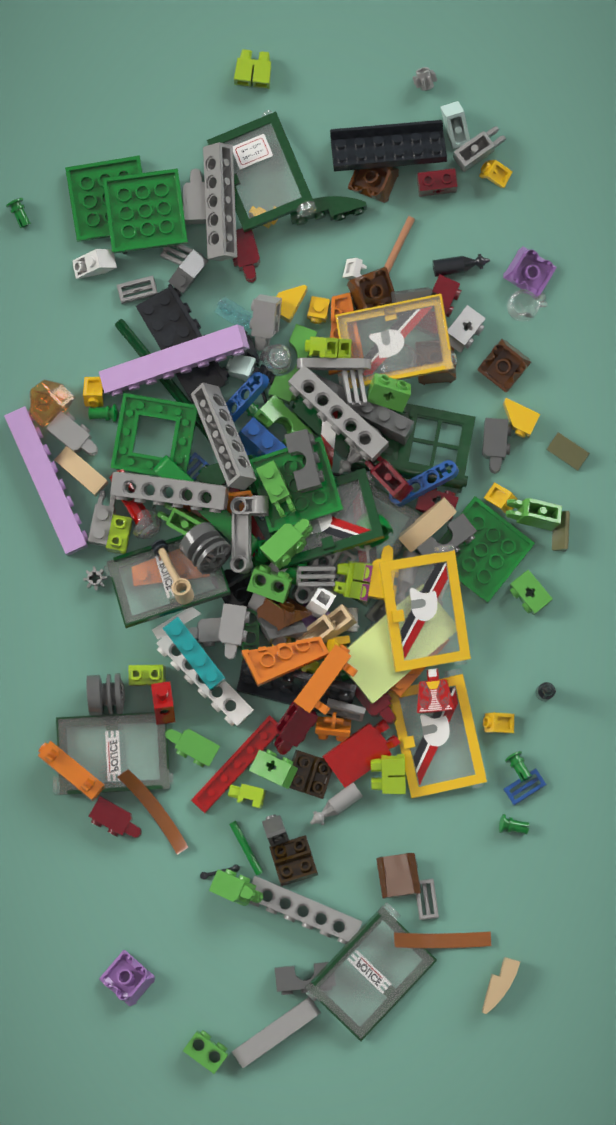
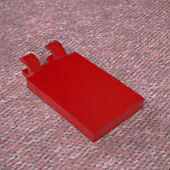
M384 719L374 726L371 723L366 724L322 756L344 788L371 770V760L381 759V755L391 756L392 753L389 749L401 743L395 735H392L387 740L382 736L381 733L390 728Z

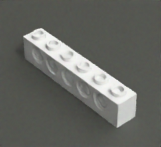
M167 634L156 643L159 646L157 650L164 657L168 655L173 660L170 664L177 671L182 669L186 674L184 678L191 685L195 683L199 687L197 691L204 698L209 697L213 701L210 705L218 713L222 710L227 715L224 719L231 726L235 724L238 727L254 712L251 706L226 681L217 686L222 688L223 694L218 698L214 697L206 684L199 682V675L194 669H186L185 664L187 660L183 654L179 656L172 654V649L176 645ZM228 701L236 703L234 711L226 710L225 705Z

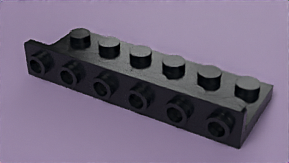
M443 120L330 130L334 172L447 162Z
M171 284L168 285V288L136 306L161 350L202 337L199 331L201 329L200 324L196 318H191L189 314L192 312L187 303H182L180 299L182 297L181 292ZM215 360L209 362V365L206 367L191 368L192 371L188 373H175L192 404H194L191 393L202 383L222 388L229 384L227 378L230 377L226 368H221Z
M243 657L236 690L291 705L313 674L295 670L261 686H257ZM334 680L320 699V702L327 705L328 698L352 704L356 685Z

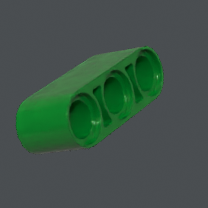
M251 609L247 610L248 612H250V614H253L256 617V611ZM256 618L254 623H245L244 631H247V634L253 633L256 635V640L253 643L242 642V650H254L260 647L259 623Z

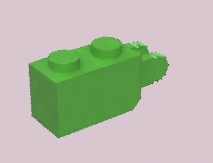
M273 460L256 468L268 496L280 517H285V512L280 505L287 501L290 511L292 513L295 512L296 508L291 500L292 495L276 462Z
M527 498L523 501L507 500V506L516 508L517 511H506V517L515 519L516 523L549 531L554 530L561 524V505Z
M165 502L163 506L172 511L170 516L162 511L157 513L159 518L166 521L167 526L183 535H186L196 525L208 522L185 508L172 507V503Z
M305 518L294 526L284 524L260 549L280 570L283 566L289 564L291 558L296 553H300L307 544L305 539L313 532L312 525Z
M174 729L165 731L166 738L175 743L174 748L178 749L176 753L184 758H187L189 755L194 758L193 763L202 768L204 765L210 766L220 747L190 729L183 730L182 734L176 730L174 731Z
M226 869L225 872L217 870L209 889L210 892L242 906L248 905L250 901L260 903L263 900L262 893L255 890L256 885L249 883L250 878L240 875L238 878L236 877L237 873Z

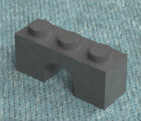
M307 429L285 434L289 454L291 456L303 455L306 457L304 468L294 471L298 491L304 493L323 488L322 482L325 479L322 470L319 471L317 464L320 463L318 452H314L313 445L316 442L313 433L310 434Z
M462 513L447 524V528L452 534V540L448 544H439L433 537H430L418 546L416 550L420 555L455 550L456 554L460 550V545L464 542L467 545L476 538L474 535L477 531ZM438 563L427 564V565L431 568L432 566H435V565L438 564Z
M329 962L314 963V974L307 980L297 977L294 965L275 967L277 992L281 991V995L293 994V990L301 989V993L309 992L305 987ZM334 972L320 986L322 991L332 990V986H336Z

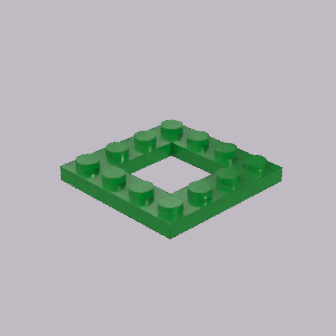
M123 393L110 468L159 476L153 468L163 457L134 453L139 418L142 415L176 421L170 458L188 473L198 415L196 406L194 404Z

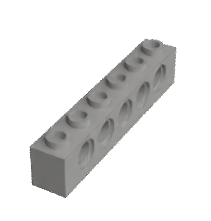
M219 142L203 147L208 259L224 261L237 258L233 145Z
M305 365L288 381L289 390L296 397L300 395L304 399L303 403L309 409L314 408L318 412L317 416L323 422L328 421L332 425L331 429L336 434H342L346 438L345 442L350 447L354 448L355 446L360 450V456L366 461L369 459L374 462L389 446L388 441ZM306 386H313L314 391L306 393L304 388ZM325 398L328 400V404L320 406L318 401ZM335 411H339L342 413V417L334 419L332 414ZM354 424L357 428L355 431L349 432L346 430V426ZM368 437L371 441L369 444L363 445L360 443V439Z
M202 383L191 393V396L228 487L245 490L256 480L250 461L219 386Z
M116 471L112 474L110 495H116L118 500H127V497L134 498V502L146 503V500H153V504L165 505V502L172 503V507L183 508V505H190L193 510H202V507L210 508L209 512L221 513V510L227 509L230 487ZM131 482H133L136 485V490L134 493L130 492L128 489V486ZM150 484L155 488L153 495H149L147 492V487ZM168 487H171L174 491L171 498L166 495ZM186 490L192 492L191 500L185 498L184 493ZM206 492L210 493L212 497L209 503L203 499V495Z
M254 876L251 884L256 885L255 890L261 893L269 890L273 894V898L269 902L264 900L260 903L250 901V904L259 907L262 904L267 907L266 911L277 914V912L285 914V919L295 922V919L303 922L301 926L311 930L313 927L320 929V934L329 938L331 935L339 937L337 941L343 944H347L361 927L362 921L260 877ZM288 898L291 901L290 908L282 909L280 907V900ZM300 906H306L309 909L307 916H299L297 910ZM323 913L326 915L327 921L325 924L320 925L316 922L315 917L317 914ZM342 921L345 928L342 932L334 930L333 925L335 922Z

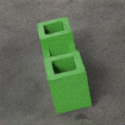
M275 395L254 415L267 429L272 424L279 423L285 427L287 434L307 429L310 434L312 433L311 429L304 425L298 419V416L290 411L284 402ZM284 439L282 443L287 447L286 439Z

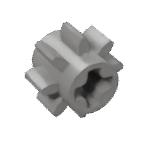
M428 67L418 69L416 71L417 76H413L414 85H416V88L420 87L422 91L432 89L434 87L433 82L437 81L435 72Z
M93 566V571L89 572L86 570L88 576L83 578V580L89 582L87 585L88 589L94 586V589L98 591V586L105 587L103 580L108 579V577L102 576L103 569L98 572L96 567ZM94 574L100 577L97 583L91 580V578H94Z

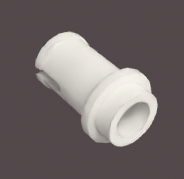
M348 608L357 623L347 629L346 632H358V628H360L358 625L359 609Z

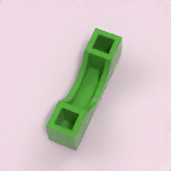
M296 324L290 337L289 345L295 350L298 358H312L313 356H309V352L305 351V341L310 340V337H317V331ZM297 364L290 373L283 376H275L268 393L270 398L275 395L288 405L291 404V401H295L297 397L289 390L288 381L299 370L297 369Z

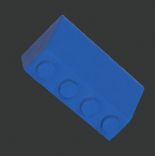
M254 417L238 433L247 455L254 454L256 457L287 448Z

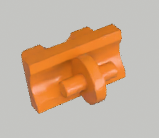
M333 712L332 717L318 716L315 734L318 735V739L326 740L329 735L336 736V740L343 742L347 737H350L351 720L336 718L337 712Z

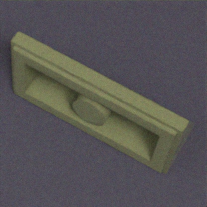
M559 432L546 449L577 471L590 454Z
M562 511L561 524L552 532L553 551H566L568 549L569 511Z

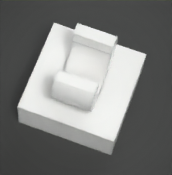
M359 258L347 259L343 278L350 280L362 276L360 270L367 269V266L362 264L363 260Z

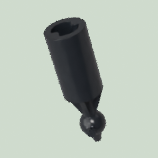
M478 254L475 260L465 256L432 260L435 277H439V274L445 276L465 273L475 265L483 269V266L490 262V259L483 257L481 254Z
M544 682L537 687L535 693L540 701H548L555 695L556 690L553 684Z

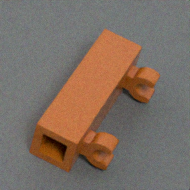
M335 644L294 700V703L309 714L316 708L326 716L330 708L320 702L325 692L342 670L352 677L358 672L357 669L347 663L351 658L350 650L342 644L340 646Z
M52 741L48 744L45 742L38 750L40 752L38 757L91 801H94L105 788L101 781Z

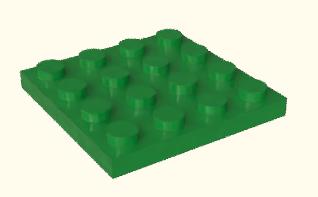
M140 155L65 167L77 242L110 237L103 178L143 173Z
M178 168L103 178L113 254L188 244Z
M322 437L315 438L316 444L313 445L314 452H318L320 463L317 464L319 471L322 470L325 479L322 482L323 488L304 493L298 491L294 471L304 468L306 457L303 455L291 456L288 448L249 460L256 476L254 482L258 496H268V493L256 468L274 460L292 495L291 500L296 508V511L292 513L287 501L281 503L280 505L285 512V517L281 518L269 498V516H265L270 534L277 532L284 524L294 526L304 518L313 521L344 511Z
M474 496L462 513L476 529L477 532L474 535L476 538L467 545L465 542L460 545V550L455 555L459 582L488 604L534 546L535 542ZM449 529L439 540V544H448L452 540V534Z

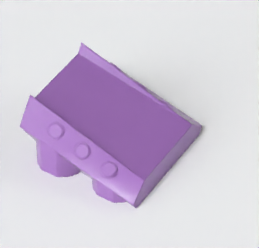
M522 246L517 251L506 272L503 273V278L533 297L539 298L557 267L549 260L541 258L535 250H528Z
M123 950L99 980L113 991L120 1000L124 1001L128 1006H132L137 1003L143 993L154 983L155 976L126 950Z

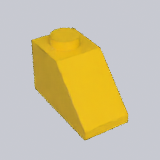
M301 285L278 292L276 297L282 298L281 319L288 323L291 322L308 291V286Z
M505 398L503 406L509 423L512 425V430L519 437H530L540 414Z

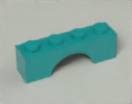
M176 617L163 627V630L210 691L226 680L179 617Z

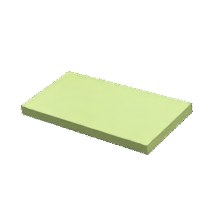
M421 584L416 590L421 591L424 585ZM410 594L396 605L397 610L403 609L405 621L411 611ZM439 603L437 604L436 614L424 623L404 661L427 657L457 631L456 623ZM387 615L382 617L348 647L351 658L347 663L357 669L358 672L354 677L348 673L347 675L371 703L378 700L411 671L395 672ZM405 621L399 622V629H400V631H401V629H402V627H403Z

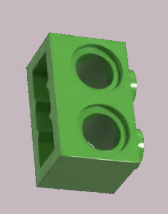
M257 565L253 570L247 591L284 603L287 600L294 578L289 577V574L283 571H272L271 567L267 565ZM258 575H263L266 578V583H260ZM276 582H282L284 590L278 589Z
M197 1030L183 1049V1052L215 1074L229 1053L226 1052L228 1048L220 1042L215 1044L210 1040L212 1036L204 1030L201 1032ZM200 1039L204 1042L205 1046L202 1050L195 1049V1040ZM212 1051H217L220 1054V1060L217 1062L212 1061L209 1054Z

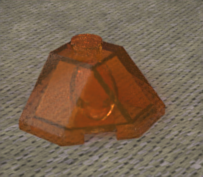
M43 380L30 390L31 406L29 414L43 428L53 421L60 411L65 412L69 409L75 397L63 384Z

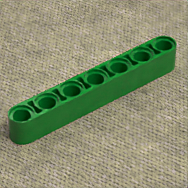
M167 455L153 468L163 478L196 482ZM186 490L184 496L187 500H191L193 494L190 490ZM206 492L203 495V499L209 503L212 497ZM202 507V510H197L232 542L231 513L226 509L221 510V513L209 512L210 508ZM252 533L251 556L257 551L258 542L260 541Z

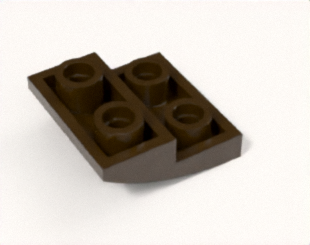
M295 750L292 765L297 767L298 770L289 788L323 799L332 769L324 758Z
M306 835L273 847L269 846L281 887L318 875Z

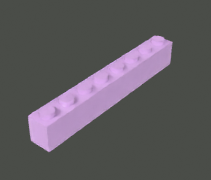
M237 324L99 371L104 393L115 397L122 395V391L128 389L129 391L137 390L143 384H155L161 378H173L175 373H188L192 371L191 368L198 366V368L208 366L211 361L220 362L226 360V356L232 354L233 356L241 355L244 353V350L250 348L244 327Z
M24 406L4 415L65 554L69 556L87 548L88 535L85 530L81 531L79 524L82 522L78 513L74 514L71 509L74 504L71 497H66L63 491L66 489L62 478L58 479L56 475L59 471L55 462H51L48 457L51 453L47 444H42L40 438H43L40 428H35L33 421L36 419L32 410L28 411Z

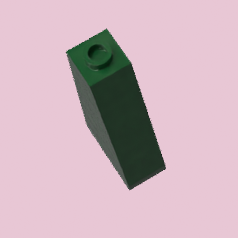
M302 397L300 399L296 398L292 405L293 412L317 437H321L322 420L317 416L318 412L314 408L309 409L303 403L304 399ZM338 412L337 419H339V418L342 417V414L339 413V412ZM354 424L346 426V430L349 432H353L357 428ZM336 434L334 452L342 460L346 461L350 453V446L345 442L346 438L342 434Z

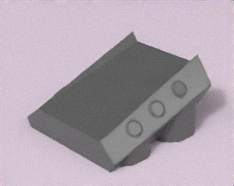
M256 614L263 634L268 642L274 646L286 643L288 638H299L308 632L302 620L278 631L277 627L263 618L258 619V614Z

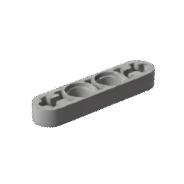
M298 358L297 369L305 365L309 370L365 371L371 370V359Z

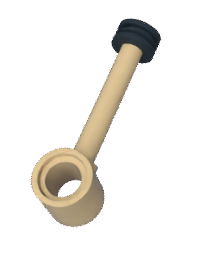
M165 540L155 541L151 548L155 555H160L173 580L171 589L176 601L180 604L190 603L194 598L190 582L185 578L179 577L166 552L168 545Z

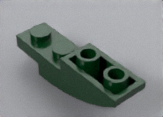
M350 197L314 198V202L306 204L307 208L291 213L290 218L292 225L296 223L297 225H303L313 218L319 220L326 217V214H329L331 221H341L346 219L348 215L358 216L363 214L367 210V204L365 201Z

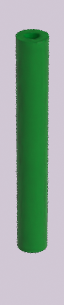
M236 821L230 823L229 825L256 876L263 873Z

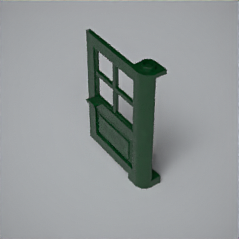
M408 403L403 413L392 410L414 421V429L405 446L388 438L379 431L382 437L389 443V446L380 456L386 459L404 479L410 480L434 467L437 447L457 450L455 464L459 469L458 475L441 486L458 489L457 493H461L462 487H466L468 476H465L476 417ZM417 418L438 422L434 441L414 437ZM442 422L462 426L459 446L438 442ZM413 442L433 446L430 466L409 462ZM365 459L351 464L350 469L351 472L363 468L369 472L371 470L365 464ZM375 460L374 462H372L374 464V467L379 463V461ZM438 471L441 478H443L444 476L442 475L441 471ZM430 475L427 480L428 483H434L437 480V475Z

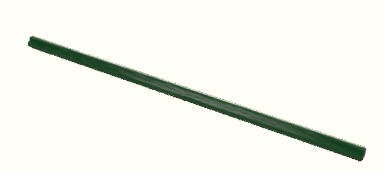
M123 319L115 323V327L140 357L151 354ZM171 378L159 379L177 402L192 404ZM198 413L196 426L209 441ZM253 482L247 489L252 491L253 496H258L255 482ZM307 544L301 552L310 550Z

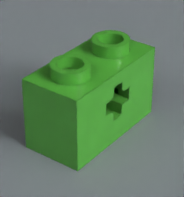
M375 373L367 389V402L402 413L411 396V384L403 380L390 378L385 374Z
M529 569L509 585L511 587L509 591L516 599L518 597L523 602L522 607L528 614L532 613L535 615L553 600ZM526 589L528 591H534V593L532 594L533 598L531 596H525V594L527 593Z
M268 749L266 753L259 750L249 771L289 789L298 770L297 767L292 765L293 761L285 757L280 760L276 758V753Z

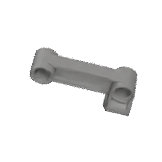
M269 496L236 497L231 501L232 559L230 567L234 572L246 574L253 567L251 560V516H269ZM241 502H244V509L240 511L239 505ZM241 560L244 561V567L242 569L239 568V562Z

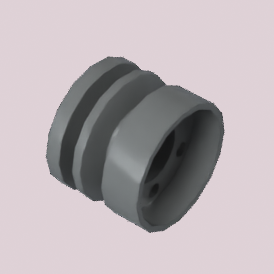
M203 522L193 527L184 536L180 544L181 552L192 561V564L202 574H210L219 569L228 560L232 552L231 545L219 535V532L209 522Z
M115 673V682H112L111 674H107L106 683H102L100 675H87L86 686L89 715H103L104 706H108V711L111 715L114 712L115 705L117 713L123 714L125 689L120 673Z

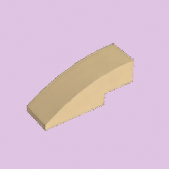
M67 446L54 459L56 463L95 497L109 483Z
M444 497L400 533L398 539L410 552H413L439 530L457 511Z
M342 604L330 614H324L306 628L308 632L299 638H295V640L321 636L325 644L327 640L337 637L356 624L357 621L348 608Z
M504 957L499 976L491 974L482 1013L487 1014L504 997L517 974L520 961Z

